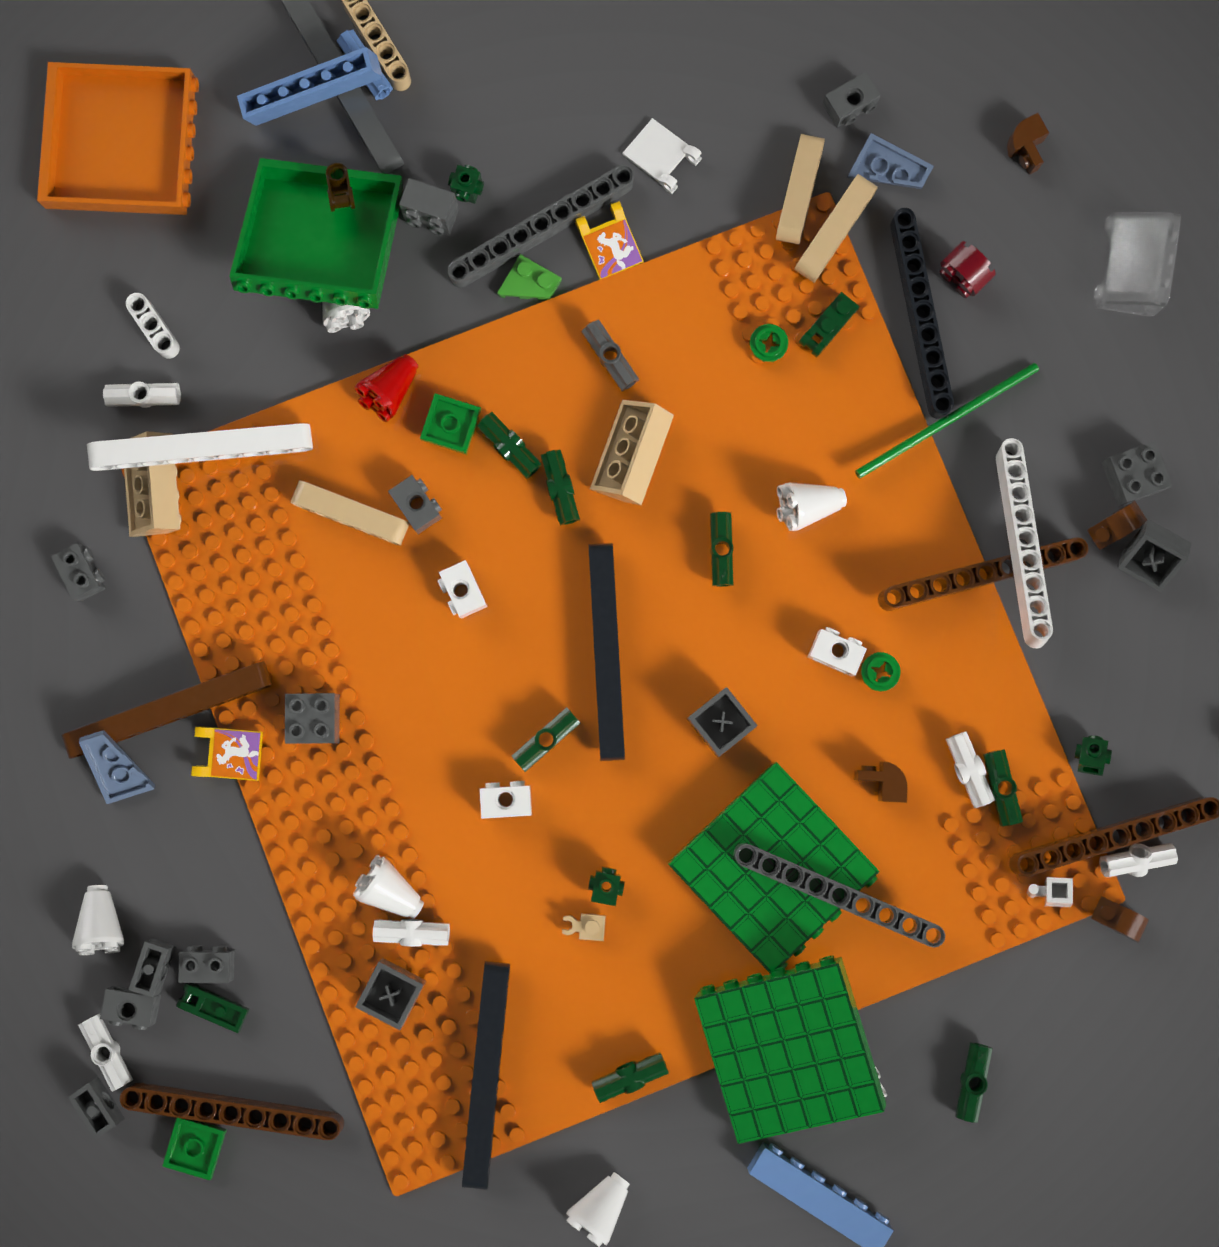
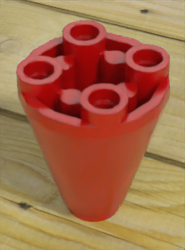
M404 354L402 357L394 359L360 380L354 387L360 396L358 403L366 410L372 409L382 421L388 422L396 415L417 373L416 370L419 368L417 362L411 356Z

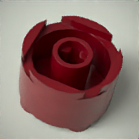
M962 241L940 262L942 269L939 271V274L947 282L952 280L958 286L956 288L957 292L966 299L968 296L974 297L996 275L995 269L990 272L988 266L991 263L983 253L973 245L967 248L964 246L966 242Z

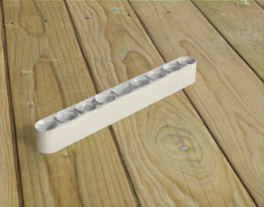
M305 423L107 440L87 444L89 469L93 471L306 452L313 449L310 424Z
M1009 438L1002 443L996 454V464L1023 637L1029 647L1037 649L1041 648L1051 637L1053 626L1024 449L1019 440ZM1009 473H1013V474H1015L1017 477H1013V476H1011ZM1013 495H1017L1020 499L1014 498ZM1016 517L1022 518L1024 522L1019 521ZM1019 539L1025 540L1028 544H1023ZM1023 561L1028 562L1031 567H1027ZM1026 584L1032 585L1035 590L1029 589ZM1030 607L1036 608L1039 614L1032 612ZM1034 630L1039 631L1043 637L1037 636Z

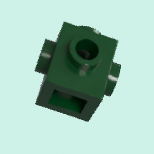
M457 165L456 171L451 172L449 176L448 186H450L451 192L455 193L457 200L475 204L478 195L482 194L484 181H482L481 173L477 168L470 165H465L464 167Z
M1095 735L1083 736L1082 745H1076L1074 758L1079 759L1077 772L1103 776L1105 764H1110L1112 750L1107 749L1109 741Z
M602 867V871L596 870V876H590L588 890L593 891L591 902L616 906L617 895H623L625 881L620 880L621 875L616 874L617 869ZM604 882H609L611 884V887L609 889H604L602 887V884Z

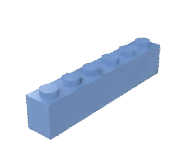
M367 47L240 94L237 98L243 119L257 126L382 79L383 75L377 55Z
M762 1142L747 1167L750 1175L861 1247L885 1246L894 1231L889 1224L890 1220L878 1211L876 1214L867 1210L869 1206L860 1199L855 1198V1200L847 1197V1192L840 1186L834 1184L832 1187L825 1182L826 1178L814 1170L810 1173L804 1169L805 1165L795 1157L788 1159L782 1155L784 1151L775 1144L771 1143L768 1146Z

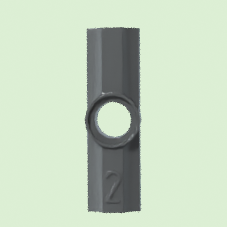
M599 319L591 322L581 331L599 357L601 365L607 369L621 391L629 389L639 381V378L621 353L620 347L614 343ZM608 351H613L617 357L613 360H607L604 354Z

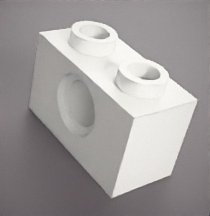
M466 560L439 572L441 579L438 580V583L443 593L448 592L451 598L448 605L453 615L458 614L462 619L488 607ZM461 584L466 585L468 588L466 595L463 597L456 596L455 588Z
M828 627L825 630L820 629L807 658L851 677L856 676L867 648L861 646L862 642L855 638L849 637L846 640L839 637L840 632ZM834 644L842 646L844 650L842 657L833 655L832 647Z
M525 781L510 782V787H500V782L485 783V788L480 789L481 819L531 816L530 785L525 786ZM503 792H508L512 795L513 801L510 806L501 805L499 797Z

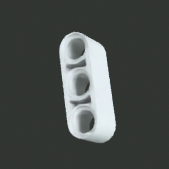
M141 293L130 294L126 300V307L152 347L162 357L167 359L174 358L179 353V343L153 304ZM144 302V307L136 311V306ZM157 321L156 328L149 330V325ZM165 341H170V346L162 350V344Z

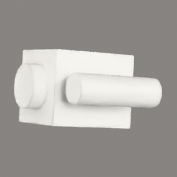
M1047 877L1045 886L1031 884L1027 890V895L1030 898L1045 897V906L1071 907L1073 904V878Z

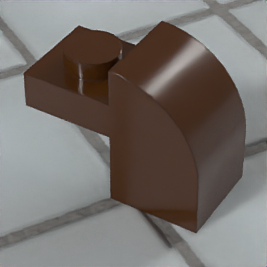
M1039 113L1021 121L1013 131L1007 144L1009 158L1019 155V162L1029 175L1038 171L1044 163L1035 146L1044 142L1049 134Z
M1133 501L1090 527L1087 531L1099 550L1141 527L1147 521V518L1136 501Z
M879 762V771H876V766H862L861 770H855L854 780L879 781L878 801L907 803V780L904 773L896 765L889 762Z
M1102 896L1091 917L1092 920L1115 930V932L1139 943L1149 922V919Z

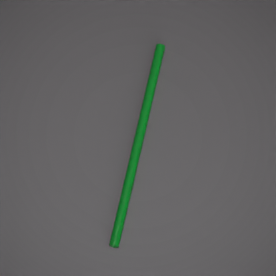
M1036 363L1029 365L855 470L856 476L861 479L1039 371V367Z

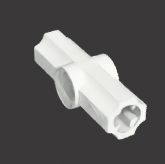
M134 382L133 384L105 385L103 398L107 407L140 406L148 408L156 405H179L181 391L178 383L145 384L144 382ZM146 390L145 398L138 400V394Z
M962 732L945 739L955 761L954 768L957 777L965 785L973 807L978 808L995 801L985 777V766L981 758L976 755L967 732Z
M1172 843L1152 847L1144 844H1133L1130 846L1129 851L1100 856L1099 864L1101 872L1105 877L1127 873L1132 876L1142 877L1148 873V869L1177 864L1178 856L1176 848Z
M401 919V921L374 920L373 942L400 943L401 946H422V944L449 945L450 923L423 922L420 919Z
M99 1013L78 1026L91 1050L92 1061L100 1067L111 1091H114L131 1082L133 1078L120 1055V1045L112 1039L103 1019H100L101 1015ZM102 1047H106L110 1051L109 1058L102 1055Z

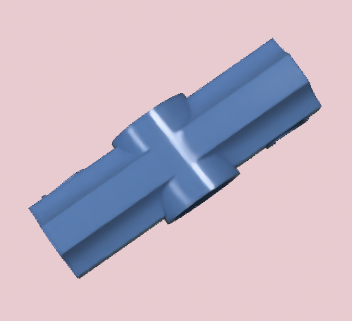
M346 30L336 40L344 54L365 47L354 30ZM383 73L382 79L366 84L376 100L384 99L393 90V87Z

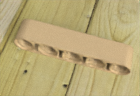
M341 0L346 13L367 47L377 55L380 68L391 86L397 91L408 89L411 84L408 67L368 1ZM363 15L368 16L365 20H359ZM373 35H380L378 39H370ZM386 54L392 55L389 59H383V56ZM399 73L405 74L400 79L394 78Z
M804 134L800 136L776 240L800 244L825 138Z
M857 174L794 269L796 272L815 283L875 194L878 186Z
M299 480L290 502L297 507L401 546L410 524L401 518Z

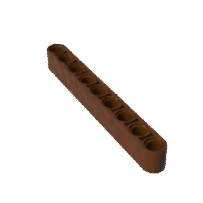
M1076 537L1041 546L1040 553L1043 570L1072 563L1085 557L1089 550L1087 542L1082 538ZM1071 545H1073L1076 548V555L1071 553ZM1048 551L1053 553L1054 561L1048 558ZM1011 555L891 586L879 594L878 604L883 610L892 611L1014 578ZM1003 563L1009 566V574L1003 571ZM980 568L986 571V580L979 575ZM957 574L964 578L963 586L958 584L956 580ZM935 580L941 584V592L934 589L933 583ZM911 587L918 589V598L911 595ZM888 593H892L895 595V604H891L888 601Z
M265 662L255 663L69 731L61 736L69 759L84 755L79 744L81 737L104 730L118 743L272 686V682Z
M1214 797L1195 798L1014 854L1010 858L1009 866L1011 871L1017 875L1032 876L1214 820L1219 817V800ZM1205 803H1207L1209 806V812L1207 814L1204 811ZM1183 809L1187 813L1185 821H1183L1181 818V812L1183 811ZM1160 817L1164 819V826L1162 828L1158 824ZM1138 823L1142 827L1140 835L1135 830ZM1115 830L1119 833L1117 842L1113 840L1112 836ZM1092 837L1096 840V847L1094 849L1090 847L1089 843ZM1069 844H1071L1074 849V852L1071 856H1068L1066 851L1067 846ZM1046 851L1051 855V859L1047 864L1043 859ZM1023 858L1028 862V867L1024 871L1020 867V862Z
M134 1083L124 1089L120 1095L121 1106L130 1111L308 1138L333 1140L344 1127L343 1117L336 1112L153 1084ZM131 1091H135L138 1094V1102L131 1099ZM155 1095H160L163 1098V1105H158L155 1102ZM180 1098L188 1102V1109L180 1107ZM204 1102H208L212 1105V1113H208L204 1110ZM228 1106H234L238 1111V1115L235 1117L231 1116L228 1113ZM252 1110H259L262 1113V1120H256L252 1115ZM278 1113H282L287 1117L286 1124L278 1122L276 1116ZM301 1118H309L312 1122V1127H304L301 1123ZM333 1121L337 1126V1130L329 1131L325 1126V1122Z

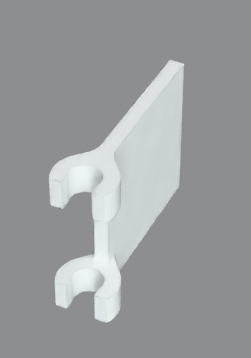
M653 118L622 153L624 157L658 181L670 194H673L678 186L676 185L677 180L669 174L680 161L686 157L690 163L696 166L702 160L699 149L685 143Z

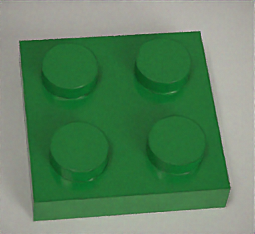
M435 393L420 440L467 455L482 410L481 407Z
M177 1118L162 1167L211 1180L227 1129L201 1121Z

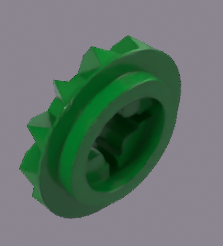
M764 324L756 328L752 333L750 349L754 356L763 362H775L786 353L788 337L779 326ZM770 335H772L771 339L775 347L771 346L770 350L765 352L766 345L762 341H767Z
M884 652L874 653L868 656L862 663L861 675L864 683L871 690L887 691L898 683L901 670L899 663L892 655ZM885 663L884 672L890 677L881 676L875 681L877 673L871 667L880 668Z

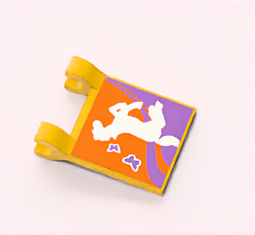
M620 201L610 205V211L614 220L589 229L585 216L575 219L576 227L584 241L599 279L644 263Z
M204 726L195 727L194 737L210 738L208 766H192L191 776L259 781L263 732Z

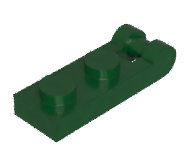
M841 292L798 343L803 347L807 346L812 350L811 354L817 358L857 312L860 306ZM814 335L822 340L819 344L812 339Z
M185 983L183 988L185 992L182 998L178 999L176 1007L233 1032H240L250 1008L200 988L194 983ZM193 995L199 997L196 1005L191 1002Z

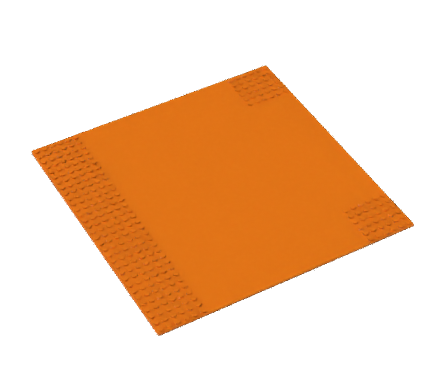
M829 192L811 198L800 244L776 240L782 213L781 209L407 354L417 362L419 368L416 370L417 373L396 415L388 422L382 421L372 409L366 410L358 403L360 396L354 387L360 380L391 361L210 430L221 431L302 423L310 424L313 449L310 451L175 464L177 467V489L179 491L178 505L181 515L180 530L167 534L147 535L146 537L201 683L255 663L265 662L272 686L213 707L211 711L218 728L263 732L259 781L237 780L394 1196H400L463 1170L485 961L510 964L491 1158L715 1068L694 997L700 991V988L707 985L720 987L724 986V982L731 979H738V982L747 980V977L752 974L761 973L764 976L770 973L668 865V862L774 762H777L880 871L876 875L878 879L870 887L864 886L860 892L937 924L945 932V941L939 947H929L840 909L842 914L833 922L829 920L823 926L824 931L816 939L813 940L811 937L804 944L806 948L796 957L792 955L786 961L788 963L786 970L793 969L796 964L809 961L810 964L820 962L819 959L825 956L834 955V958L842 957L858 1010L1093 915L1101 896L1117 904L1125 901V896L1117 876L1105 877L1101 872L1100 856H1106L1107 853L1032 876L1017 875L1010 869L1009 861L1014 854L1094 830L1096 826L994 583L892 611L883 610L878 604L879 594L891 586L984 562V558L932 436L861 479L855 474V470L928 427L848 234L815 283L794 270L836 207L833 197ZM843 292L860 307L816 358L811 354L812 350L807 346L803 347L798 342L835 298ZM599 319L614 343L620 347L621 353L639 378V381L629 389L620 390L607 369L601 365L599 357L581 331L591 322ZM761 325H777L785 331L788 337L786 353L775 362H763L755 357L750 349L751 335ZM770 335L767 341H762L766 345L765 352H768L771 346L775 347V344L772 343V335ZM814 335L813 338H812V339H814L818 344L822 341V340H821L818 336H816V335ZM608 351L604 354V357L607 360H613L617 355L613 351ZM434 394L481 407L482 410L477 425L482 418L493 412L509 430L512 429L523 440L525 447L539 460L542 466L534 475L526 479L510 461H506L493 446L494 444L480 431L477 425L467 455L421 441L420 436ZM622 400L655 403L674 415L642 505L623 502L590 490ZM552 450H561L566 471L570 475L575 493L573 496L580 520L568 525L560 526L555 505L551 501L546 483L547 476L541 455ZM123 468V469H121V471H122L123 476H124V479H125L124 468ZM413 475L416 481L421 478L428 488L425 494L429 500L434 498L442 510L438 513L442 519L420 534H417L411 524H409L402 544L399 546L297 507L290 502L298 482L301 480L409 522L388 491ZM791 482L842 488L846 493L847 504L841 510L798 531H789L785 523L780 522L777 517V508H780L777 486ZM415 498L411 503V507L413 509L421 508L423 499ZM731 512L732 543L734 547L733 586H712L710 513ZM613 543L625 760L600 761L588 544ZM717 544L715 546V550L719 555H726L728 553V547L725 544ZM466 560L488 607L461 619L458 614L453 615L448 605L451 598L448 592L443 593L438 580L441 579L440 571ZM980 568L979 575L986 580L987 573L984 569ZM957 574L956 580L958 584L963 586L964 578ZM935 580L933 587L936 591L941 592L942 586ZM463 584L458 585L455 588V595L458 597L466 595L468 591L467 586ZM911 587V595L918 598V589ZM888 593V601L891 604H895V595L892 593ZM826 627L840 632L839 637L846 640L849 637L855 638L862 642L861 646L867 648L856 676L851 677L807 658L820 629L825 630ZM834 644L832 647L833 655L842 657L844 653L842 646ZM878 652L892 655L899 663L901 670L898 683L893 688L882 692L871 690L864 683L861 675L862 663L868 656ZM885 663L880 668L871 667L877 673L875 681L881 676L890 677L884 672ZM727 687L758 726L720 757H717L687 718ZM335 693L340 695L339 743L285 744V694ZM567 707L581 724L525 772L512 758V755ZM548 732L541 734L539 738L540 744L544 747L550 746L553 742V736ZM962 732H967L974 751L981 758L985 769L986 765L983 754L1005 749L1012 779L1017 785L1016 795L1023 822L1002 827L995 801L978 808L973 807L965 785L957 777L954 768L955 761L945 739ZM879 762H889L896 765L904 773L907 780V803L878 801L879 781L854 780L855 770H861L862 766H876V771H879ZM986 769V776H985V777H986V780H987L988 784H990L989 777H988V773H987V769ZM525 781V786L530 785L531 816L481 819L480 789L485 788V783L500 782V787H510V782ZM1001 781L998 785V791L1003 795L1007 792L1008 786L1006 782ZM503 792L499 797L501 805L507 807L512 804L513 798L510 793ZM1092 837L1089 843L1090 847L1094 849L1096 847V840ZM1071 844L1066 849L1068 856H1071L1074 852ZM1046 851L1043 856V859L1046 864L1049 863L1051 859V855L1048 851ZM376 855L388 859L419 894L420 900L424 902L421 911L414 919H420L423 922L450 923L448 946L422 944V946H401L400 943L373 942L374 920L401 921V919H412L409 916L403 917L359 902L353 896L357 888L355 887L357 880L362 874H368L371 869L369 865ZM1025 858L1020 862V867L1023 871L1028 867V862ZM602 867L617 869L616 874H620V880L625 881L623 895H617L616 906L591 902L593 891L588 890L590 876H596V870L602 871ZM1047 877L1073 878V904L1071 907L1045 906V897L1030 898L1027 895V890L1031 884L1045 886ZM604 882L602 884V887L604 889H609L611 887V884L609 882ZM860 898L856 902L857 911L865 910L867 901L865 898ZM883 908L879 913V918L881 921H886L890 917V910ZM581 913L606 915L604 941L579 939V932H574L571 935L563 934L562 929L569 930L573 926L571 921H565L563 917L571 915L576 920H581ZM912 918L904 920L902 925L904 931H910L913 928ZM935 928L929 929L926 933L928 941H933L937 936ZM382 958L426 980L401 1030L355 1007L374 969ZM661 1052L669 1074L646 1083L643 1088L633 1093H622L599 1103L592 1086V1081L615 1072V1069L631 1061L638 1062Z

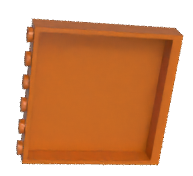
M48 62L37 201L45 209L187 215V207L191 205V195L188 189L189 184H192L193 180L192 170L190 169V161L194 160L192 138L196 136V127L193 123V117L197 115L195 92L199 91V81L190 68Z

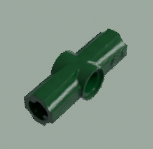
M493 412L481 419L477 427L494 444V448L506 461H510L526 479L538 471L542 464L525 447L523 440L512 429L509 430Z
M561 450L548 451L542 454L541 458L547 476L548 491L551 501L555 505L560 526L575 523L580 518L573 496L575 493L570 475L567 474Z
M731 512L710 513L712 586H733L734 547L732 543ZM717 544H725L728 547V553L726 555H719L715 550V546Z
M566 707L512 755V758L526 772L581 724L580 721ZM546 732L553 736V742L548 747L542 746L539 741L541 734Z
M1005 749L983 754L990 781L989 787L995 799L1000 825L1003 827L1023 822L1016 795L1017 785L1012 779ZM1001 781L1006 782L1008 786L1007 792L1003 795L998 791V785Z
M970 1042L965 1070L960 1077L961 1089L955 1117L958 1119L978 1123L983 1094L988 1088L986 1079L993 1050L992 1047ZM973 1077H978V1085L974 1088H970V1079Z
M661 1052L638 1062L631 1061L615 1069V1072L592 1081V1086L599 1103L622 1093H633L643 1088L646 1083L669 1074Z

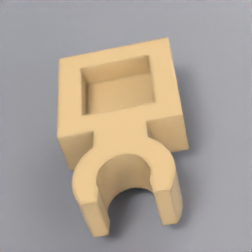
M581 913V920H576L573 916L566 915L563 917V920L571 921L573 926L569 930L562 929V933L571 935L574 932H579V939L604 941L606 915Z

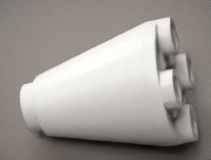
M322 302L323 324L329 333H334L347 327L356 330L364 326L363 321L370 316V310L359 306H340L335 303Z
M791 482L777 486V495L780 503V508H777V517L780 522L785 523L789 531H798L841 510L847 504L846 493L842 488Z
M376 855L369 865L371 869L368 874H362L355 884L357 888L353 896L359 902L414 919L421 911L424 902L420 900L419 894L388 859Z
M88 886L82 902L72 949L79 952V955H93L95 950H105V953L120 952V946L124 945V938L108 886Z
M613 1172L611 1177L607 1176L567 1211L566 1214L569 1218L566 1221L578 1231L584 1228L589 1232L587 1238L598 1247L602 1243L607 1245L628 1191L626 1189L630 1184Z

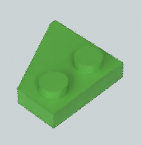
M520 254L497 294L502 298L512 296L520 297V299L537 298L538 300H549L555 293L562 278Z

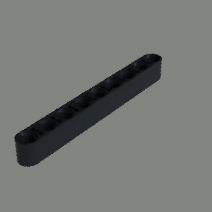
M901 208L896 211L890 223V229L927 409L933 418L941 419L953 409L954 400L916 216L911 209ZM897 219H905L908 225H900ZM902 242H910L913 248H905ZM907 264H914L917 267V271H910ZM912 287H919L922 291V294H915L912 291ZM916 310H924L927 314V317H919L917 315ZM921 333H929L931 335L932 340H924L921 336ZM926 356H934L936 364L928 363ZM931 379H938L941 382V387H934ZM937 401H941L945 404V411H940L937 409Z
M613 543L588 544L600 761L625 760Z
M485 961L462 1177V1187L484 1190L488 1188L510 975L509 963Z

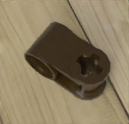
M341 163L330 164L326 169L331 212H334L337 208L350 207L355 209L352 187H350L346 166Z

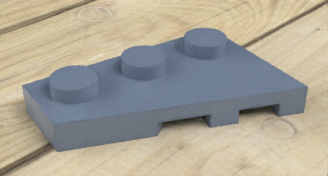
M871 133L847 178L854 179L859 174L872 182L922 189L934 166Z
M104 730L79 739V744L106 804L155 788V784Z

